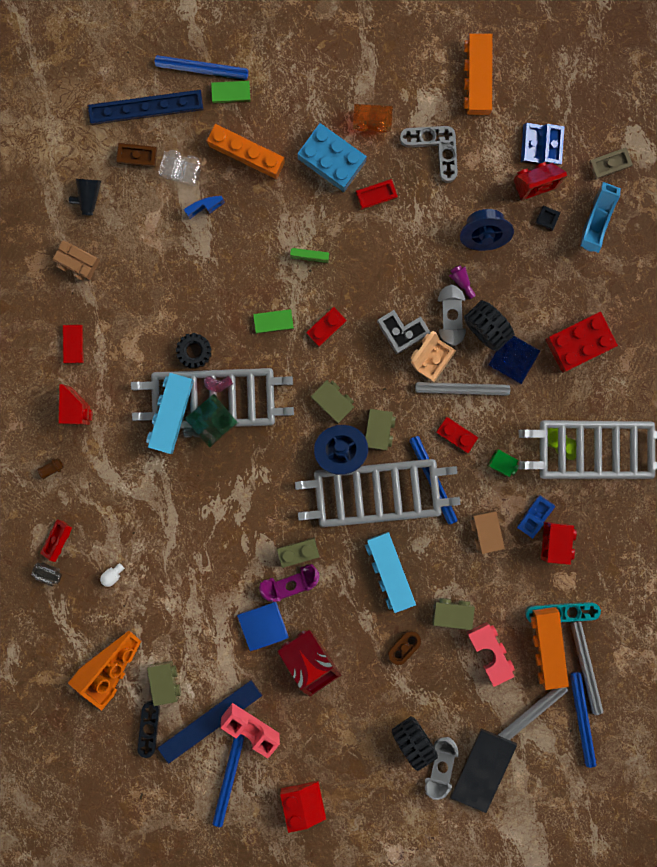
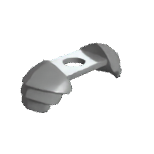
M451 284L443 288L438 297V301L442 302L443 329H439L441 341L447 345L456 346L463 341L466 334V329L462 325V301H465V296L461 289ZM450 309L458 312L456 320L448 319L447 312Z
M450 737L440 738L433 745L437 751L438 759L434 761L431 778L425 779L426 795L433 800L445 798L452 788V785L449 783L455 757H458V748ZM439 762L447 763V772L442 773L438 770Z

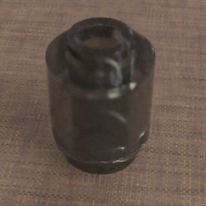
M37 562L31 576L36 581L53 587L54 584L60 582L62 574L57 567L44 562Z

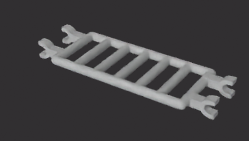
M271 368L153 372L151 374V382H131V390L133 391L152 390V412L132 413V421L153 420L154 414H158L160 406H157L159 380H164L166 376L169 377V373L194 380L190 393L191 421H182L180 429L274 425L275 416L294 415V407L275 408L274 385H293V377H274ZM254 376H266L267 418H256ZM228 377L229 419L218 420L216 378ZM235 377H247L248 419H237ZM197 378H209L210 420H198Z
M542 420L540 422V430H519V438H540V461H519V469H540V477L542 479L655 478V469H657V462H655V439H657V431H655V423L652 421ZM548 428H558V471H548ZM566 428H576V471H566ZM584 428L594 429V471H584ZM602 429H612V471H602ZM620 429H630V471H620ZM638 429H647V471H638Z
M435 459L365 465L352 473L345 474H353L357 517L345 518L341 475L332 474L325 470H316L314 472L315 480L295 482L296 490L316 489L317 511L299 512L298 518L299 520L318 518L320 527L438 517L441 515V507L460 505V497L440 499L438 476L457 474V466L437 468ZM429 467L433 500V509L422 510L418 468ZM410 469L414 511H402L399 470ZM391 471L395 513L383 514L379 472ZM362 473H372L376 515L364 516L360 477ZM322 477H334L337 507L336 519H326Z

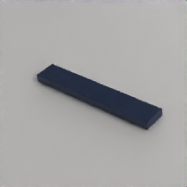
M201 90L88 105L91 125L204 110Z
M251 679L165 741L157 749L167 763H171L221 726L222 715L232 703L244 710L262 697V693Z

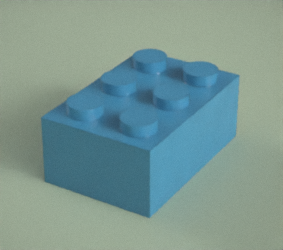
M319 123L297 154L299 161L343 192H345L366 163L367 158L366 155L321 123Z

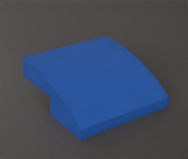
M523 124L521 162L532 164L546 162V164L561 165L565 126Z
M272 602L237 615L250 651L289 638L277 602Z

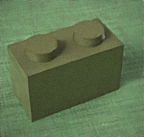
M326 380L311 398L339 424L354 408L352 405L354 401L347 394L343 396L339 392L340 387L333 380L331 382Z
M369 409L365 436L368 448L387 450L388 447L392 446L393 436L390 435V429L394 428L396 417L392 416L393 412Z
M315 538L277 548L282 568L320 557Z
M440 598L439 601L434 602L432 624L440 627L472 630L475 607L470 605V601L459 600V603H453L451 599Z
M172 661L149 665L147 671L153 705L158 706L177 702L179 696H181V688L179 684H176L175 677H178L176 665L173 666Z

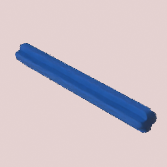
M159 55L155 57V66L243 80H247L249 73L247 68Z
M419 436L411 438L409 441L417 459H429ZM424 467L422 469L431 486L429 467ZM438 478L440 499L447 498ZM452 506L441 507L449 525L458 521Z
M573 672L570 673L583 755L586 767L592 768L596 766V759L581 673Z
M242 734L237 739L235 737L233 739L212 823L216 827L223 826L245 738Z

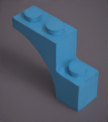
M602 182L593 201L592 211L583 228L580 246L585 250L599 253L608 223L620 198L621 188Z

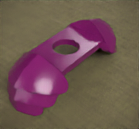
M307 564L305 567L300 568L301 573L277 582H275L274 578L264 580L260 583V594L267 601L279 602L281 599L306 590L309 591L317 585L320 577L319 572L312 564ZM288 582H295L296 588L289 591L286 589Z

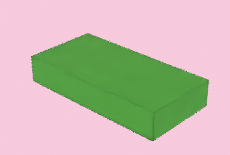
M249 81L211 83L213 103L251 101Z
M291 249L290 257L292 259L329 262L328 252Z
M291 309L253 314L256 334L294 329Z

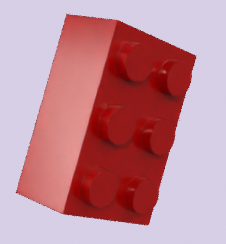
M601 311L545 339L562 373L618 346Z

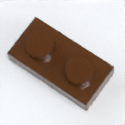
M118 143L116 160L118 164L146 167L156 166L157 147Z

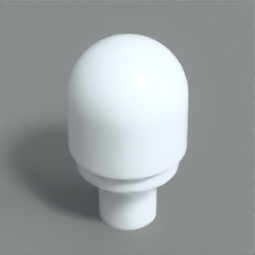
M120 563L114 569L112 567L108 568L100 577L102 585L106 587L114 585L119 580V574L125 568Z

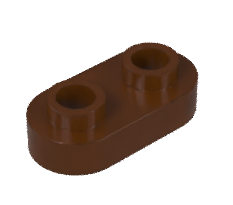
M407 631L390 648L388 656L393 664H404L420 647L421 638L419 634L415 631ZM409 637L415 639L411 644L407 642ZM396 651L402 653L398 658L394 656Z

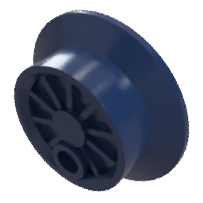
M483 209L472 213L467 218L466 225L460 232V241L464 246L473 250H493L504 246L512 239L514 228L509 221L505 220L504 215L500 211Z
M335 425L324 430L315 442L314 454L317 463L325 471L336 475H345L356 471L363 465L368 455V443L365 436L358 429L349 425Z

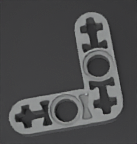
M450 126L406 128L401 132L400 143L405 147L438 146L440 178L445 183H451L455 180L458 171L456 135L453 128ZM437 131L438 136L444 135L445 131L448 132V135H451L448 140H445V137H439L438 141H435ZM430 132L433 139L429 142L424 141L422 138L423 133ZM407 133L410 134V137H416L417 133H420L419 142H416L417 138H412L411 142H407V139L403 138L406 137ZM450 150L453 157L445 159L442 156V152ZM447 164H450V172L454 173L450 178H447V175L444 174L447 170Z

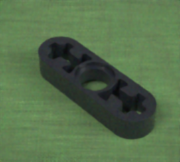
M153 700L147 701L142 707L137 750L138 754L143 758L151 757L156 751L160 705L154 706ZM152 705L156 711L152 713L151 719L144 720L149 718V711L146 709ZM146 724H151L154 727L152 734L144 732ZM146 739H150L149 748H152L148 753H145V749H142L146 744Z

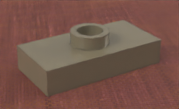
M627 148L589 161L595 180L633 166Z

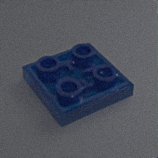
M513 336L503 347L495 352L488 366L522 384L538 357L540 350Z

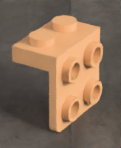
M432 331L423 338L421 348L419 350L416 349L412 354L411 364L417 372L435 382L456 350L441 341L437 333Z

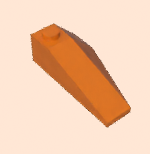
M127 631L83 665L68 684L102 711L114 697L117 691L115 687L119 679H123L125 675L123 671L127 663L132 661L141 640L132 632Z

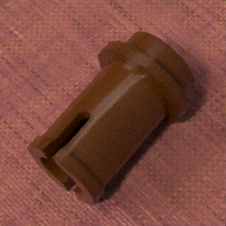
M53 458L52 462L37 470L40 477L45 479L57 471L60 473L64 466L59 458Z

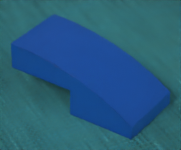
M222 196L208 197L189 205L183 210L191 219L205 208L211 214L223 205L225 201Z
M539 494L517 528L533 539L544 525V521L553 511L555 505Z

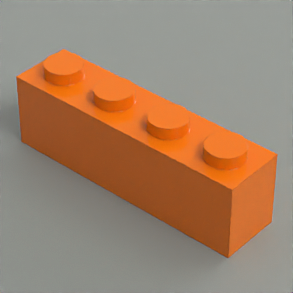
M469 34L468 40L464 41V52H467V59H464V71H467V78H464V90H467V97H464V109H467V115H490L492 111L493 34Z
M217 124L214 125L207 139L209 147L276 180L285 164L283 156Z
M556 607L533 610L534 617H531V625L536 631L533 641L534 646L538 647V654H535L537 666L540 665L541 672H538L539 683L543 684L545 690L569 687L560 612Z

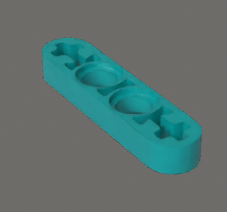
M593 602L532 605L525 610V618L529 622H531L529 613H532L534 609L556 607L560 612L561 622L596 620L601 615L600 607ZM580 606H583V610H590V606H592L593 609H596V612H593V616L589 613H582ZM570 607L577 609L575 617L567 615V610Z

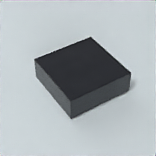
M543 205L535 224L553 231L561 212Z

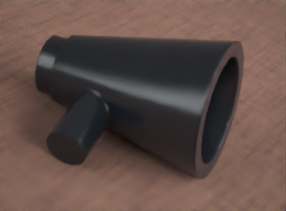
M76 179L78 197L70 196L69 203L80 205L81 215H93L101 180Z

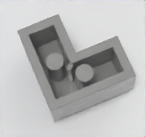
M395 310L377 320V324L396 355L422 340L426 334L431 333L422 317L404 326Z

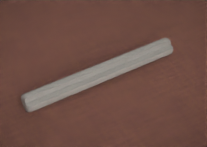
M417 382L415 384V391L417 393L510 395V385Z
M574 621L570 625L591 710L594 715H600L603 713V708L581 621Z
M566 687L552 689L498 735L508 740L512 739L567 693L568 689Z

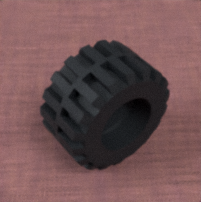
M481 300L464 316L470 330L491 350L498 351L515 335L507 319L493 305Z
M410 716L392 728V735L397 745L415 770L419 771L438 759L437 751L414 717Z

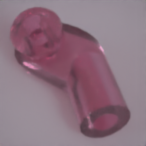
M207 376L204 379L205 387L215 392H221L234 384L229 376L221 381L213 379L212 376Z

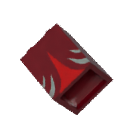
M311 630L302 631L295 640L284 643L281 649L277 651L300 690L310 697L342 676Z

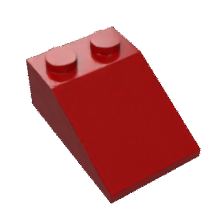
M544 162L536 165V169L530 171L523 169L517 172L513 180L520 200L523 201L557 189L567 177L566 171L553 163L546 164Z

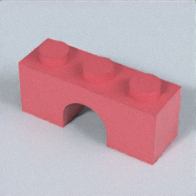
M486 622L466 632L476 652L482 649L493 651V660L483 666L493 687L515 677L513 674L515 668L511 660H506L504 654L507 652L502 642L498 643L496 639L498 633L493 625L490 626Z
M234 703L230 705L221 717L220 728L236 739L240 734L244 735L251 741L252 749L267 759L280 745L279 732Z

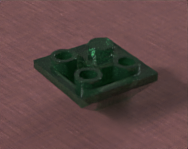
M215 394L185 418L209 448L239 424Z

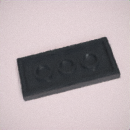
M481 728L451 793V799L487 813L515 752L517 743Z

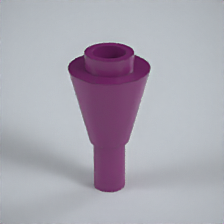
M458 265L451 269L449 276L464 289L469 299L475 297L476 295L470 286L466 266L461 267V265Z

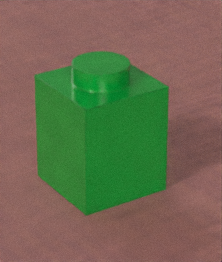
M496 449L487 467L506 477H510L511 475L514 476L517 472L519 460Z

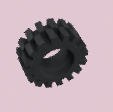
M192 333L180 338L181 340L177 343L176 352L177 358L182 364L189 368L203 367L206 362L208 363L212 355V349L205 337ZM198 344L201 347V354L197 358H190L187 355L189 345Z

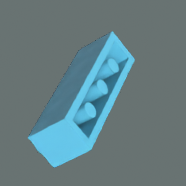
M169 373V377H165L163 387H165L164 394H160L157 406H160L158 414L155 413L153 416L152 424L154 428L152 432H149L146 443H149L148 448L173 454L194 383L193 379Z
M389 532L367 539L368 544L365 547L368 555H373L375 560L372 566L375 574L379 573L382 580L378 582L382 592L386 591L389 597L385 599L389 610L393 609L394 613L415 606L414 597Z

